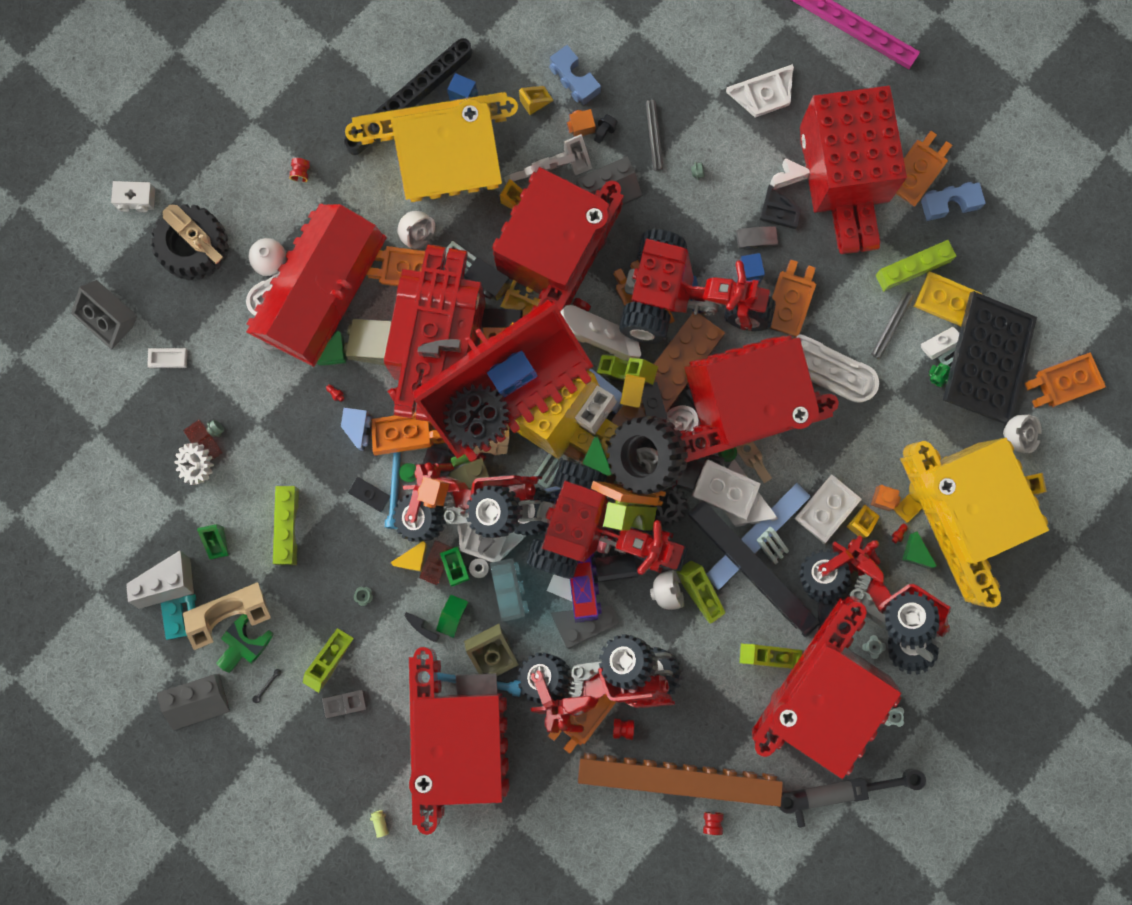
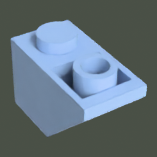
M344 408L341 427L360 451H364V446H367L369 441L366 431L371 426L372 418L366 410Z

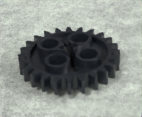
M471 384L470 390H467L464 386V393L461 394L459 391H456L458 397H450L453 403L445 405L449 409V411L443 412L448 417L443 420V423L448 425L445 430L447 433H450L449 437L451 439H455L454 442L457 445L462 442L464 449L469 445L470 449L474 451L477 445L481 451L483 444L490 448L491 441L496 444L498 443L497 436L504 437L501 433L502 430L508 431L507 426L504 425V423H510V419L505 417L510 414V411L505 409L508 407V404L503 402V395L498 396L499 392L496 389L492 391L489 385L485 390L482 384H479L478 389ZM474 400H479L477 406L471 407V403ZM495 411L494 417L487 418L489 412ZM467 416L465 422L458 423L460 417ZM477 428H483L480 434L474 435V431Z

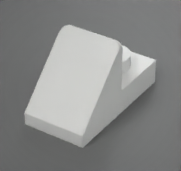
M784 159L782 166L785 174L780 172L774 175L770 185L775 190L808 178L810 171L797 163Z

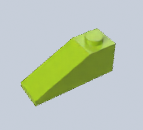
M690 561L682 567L681 571H676L683 587L708 623H713L726 613L701 565Z
M337 628L304 673L302 683L319 693L331 677L354 638Z
M741 643L739 663L793 669L802 656V650Z

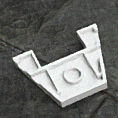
M560 153L534 162L531 166L524 168L523 171L507 175L504 179L507 184L509 179L516 181L530 177L533 172H537L539 167L549 171L576 160L574 154Z

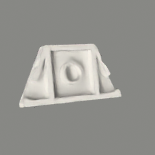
M792 64L727 87L726 92L754 117L789 106L791 102L794 66Z
M734 459L728 469L747 477ZM757 492L746 520L725 512L735 527L745 526L748 523L757 524L760 521H774L778 519L759 492Z
M462 523L457 526L460 551L498 564L526 537V535L513 532L505 537L493 538L495 543L481 555L478 552V547L482 535L476 534V530L470 528L471 523Z

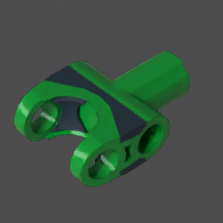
M246 614L241 615L232 623L221 637L229 645V648L216 664L229 674L242 658L246 659L250 664L254 663L265 650L274 634L268 630L257 639L251 640L247 638L246 623L249 621V618Z

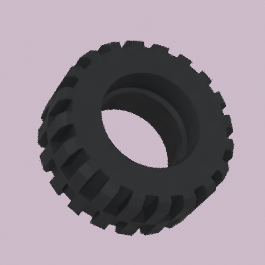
M188 204L181 205V209L210 237L212 247L223 257L222 261H225L227 256L224 251H228L229 245L226 243L228 236L222 224L205 208H200L198 205H191V208ZM163 218L161 220L157 219L155 222L157 227L156 229L153 228L151 232L154 238L150 239L151 246L154 247L152 252L157 261L167 271L180 279L184 277L186 280H193V277H196L200 280L204 279V274L210 276L214 274L212 272L214 268L218 270L221 267L220 261L216 264L204 252L198 251L196 254L188 257L178 256L175 253V243L180 234Z
M646 416L627 420L615 430L616 435H612L610 438L612 444L608 446L607 453H610V458L607 459L608 464L612 466V469H610L612 475H616V481L619 484H624V489L632 490L635 494L647 495L667 490V488L676 484V480H680L683 475L681 471L686 469L687 463L684 460L688 458V452L684 450V447L687 445L685 440H681L682 433L680 430L674 429L675 425L672 422H667L662 417ZM644 436L654 443L658 451V464L652 474L645 471L637 459V446Z

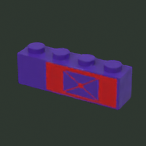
M594 553L585 562H578L574 576L570 578L575 623L598 620V614H602L601 604L596 602V595H599L598 583H594L593 576H597L596 565L591 564V557H594Z

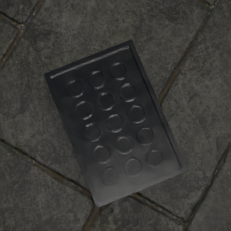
M970 292L943 401L1007 425L1014 415L1037 317L978 292Z

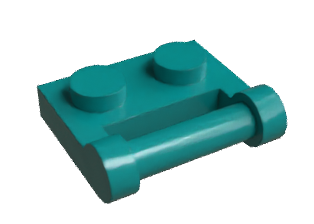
M188 595L161 603L166 640L187 636L182 603H187L188 611L196 608V595Z

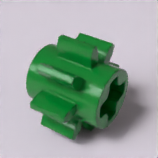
M940 363L938 367L933 365L928 372L931 377L930 382L938 387H942L944 383L947 385L951 368L943 363Z

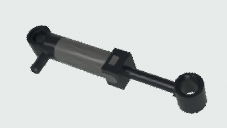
M907 769L903 772L901 778L866 784L865 779L860 777L849 779L845 782L782 792L781 807L778 808L786 814L795 812L797 826L802 828L806 826L803 810L850 801L869 800L868 792L904 785L913 790H921L926 784V777L919 770ZM916 774L917 782L912 785L910 777ZM787 797L791 798V805L784 808L782 801Z

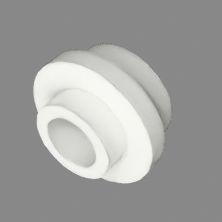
M480 558L473 560L469 566L471 575L476 578L484 577L489 570L487 562ZM478 564L482 565V570L480 572H477L475 570V567Z

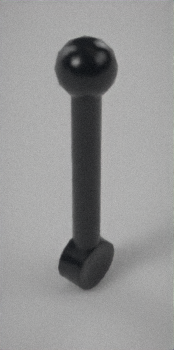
M280 669L274 670V675L266 683V685L259 692V694L255 695L252 698V701L254 703L260 702V697L264 694V692L275 680V678L281 675Z

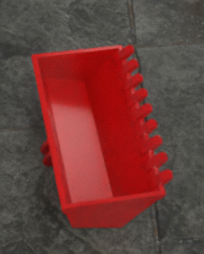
M319 204L316 211L310 212L308 216L311 219L310 222L302 226L301 231L303 234L301 237L295 238L293 242L295 248L293 251H288L285 256L288 259L287 262L281 264L278 268L280 274L277 278H272L270 282L272 288L270 291H265L262 296L265 300L262 305L258 304L254 309L257 314L254 318H249L246 323L249 326L246 333L312 367H315L387 239L375 224L341 204Z
M547 300L489 339H486L478 328L475 331L483 343L476 347L472 338L466 336L465 340L472 350L465 357L413 391L415 402L457 459L465 454L469 461L473 462L477 459V455L470 449L469 445L464 449L462 442L457 445L454 442L455 439L449 437L450 433H447L445 430L448 425L443 423V420L448 418L443 412L449 411L445 405L453 403L450 397H458L456 391H459L461 394L464 393V386L467 390H470L471 384L476 389H478L479 384H482L484 390L488 385L492 391L497 390L487 372L495 364L506 361L511 354L522 351L538 376L504 397L503 402L508 404V407L505 409L510 411V414L505 416L510 419V423H504V425H508L513 433L520 430V426L515 421L520 416H523L527 423L534 421V416L530 412V409L537 406L541 413L549 410L544 402L548 397L551 396L556 404L562 402L563 398L558 390L564 386L570 394L575 393L577 387L573 380L580 377L584 384L591 382L592 379L587 371L594 366L555 303ZM474 400L471 403V407L477 406L479 400ZM495 411L489 412L487 418L494 417ZM467 416L460 417L458 423L465 422ZM477 428L474 431V435L480 434L483 428ZM504 434L503 438L499 436L496 437L498 442H503L506 439ZM483 444L484 452H488L489 450H491V445L490 448H488L486 444Z

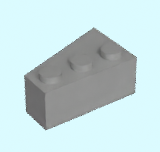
M180 550L128 582V602L140 609L194 594L190 557Z

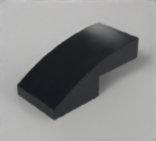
M484 309L482 328H507L522 318L523 311L516 309Z
M408 612L405 613V618L416 631L437 643L440 635L422 628L426 620Z

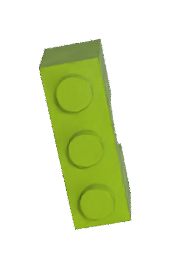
M602 355L597 373L618 381H625L626 374L644 377V384L653 385L658 366L644 359L629 358V361H626L616 356Z

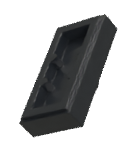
M654 382L653 385H644L641 400L646 416L662 417L667 420L658 383Z
M360 477L356 478L348 491L350 495L379 512L383 511L390 499V495Z

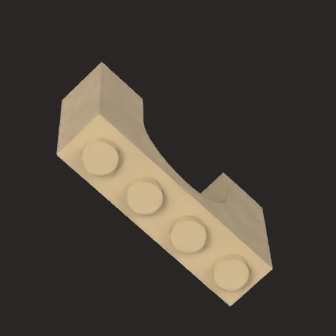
M258 582L183 613L186 634L194 650L213 643L212 629L227 617L246 614L252 626L271 618Z

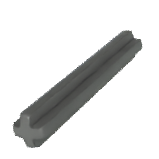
M647 100L646 112L653 170L661 171L663 170V159L656 101Z
M906 291L903 293L871 353L873 357L880 359L883 356L914 297L910 292Z

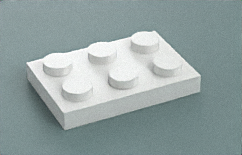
M706 460L692 497L703 500L707 504L746 520L761 483Z
M831 474L794 519L821 542L826 543L862 499Z

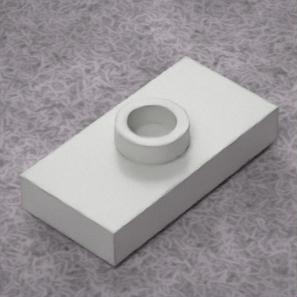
M951 327L922 343L921 348L933 360L956 347L959 332L954 327Z

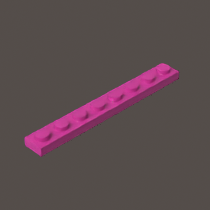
M791 0L907 69L911 68L920 53L918 50L833 0Z

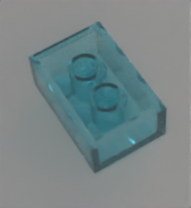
M513 558L490 563L502 622L526 618L529 608L527 601L522 599V594H525L523 582L518 580V575H521L519 563L515 562Z

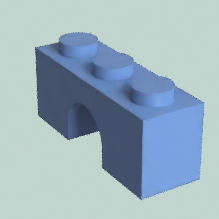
M566 45L550 57L549 68L554 75L558 74L560 76L562 85L572 91L573 99L577 103L580 101L582 105H585L601 93V86L590 72L583 77H576L572 74V70L578 66V57Z
M972 182L965 183L957 188L950 186L939 192L932 190L925 193V196L921 199L926 221L945 217L949 213V201L957 202L961 207L962 213L979 210L986 204L980 183L973 184Z

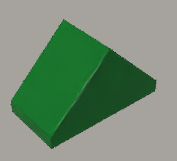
M339 331L335 333L326 345L317 361L319 366L346 363L344 336Z
M597 435L594 436L582 464L609 476L612 474L611 468Z
M214 524L197 529L209 559L229 556L224 526Z
M918 532L909 534L902 561L928 569L936 567L937 565Z
M458 546L440 553L451 587L470 580Z
M450 595L441 612L436 631L454 638L468 601Z

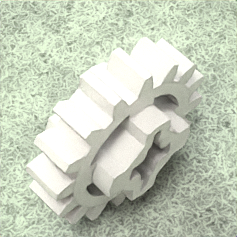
M197 442L184 444V447L179 448L180 453L176 454V457L179 458L178 461H175V464L179 466L176 471H180L179 477H185L184 482H190V485L204 483V480H209L208 474L213 473L210 470V467L214 466V464L210 463L212 456L207 455L208 449L203 450V444L198 445Z

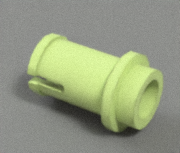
M383 810L371 813L372 817L370 820H373L377 838L388 835L389 831L384 818L386 814L383 813Z

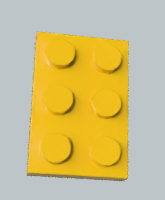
M929 271L913 307L961 327L969 294L975 290Z

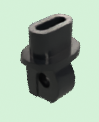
M608 114L604 118H600L598 121L599 129L596 132L594 141L600 144L608 132L614 133L618 121Z

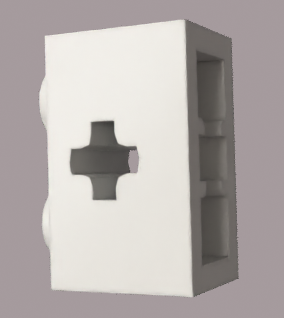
M113 181L111 203L119 211L128 212L129 209H136L139 212H147L148 209L154 210L156 188L150 182Z
M597 385L575 417L578 424L596 434L617 403L614 395Z

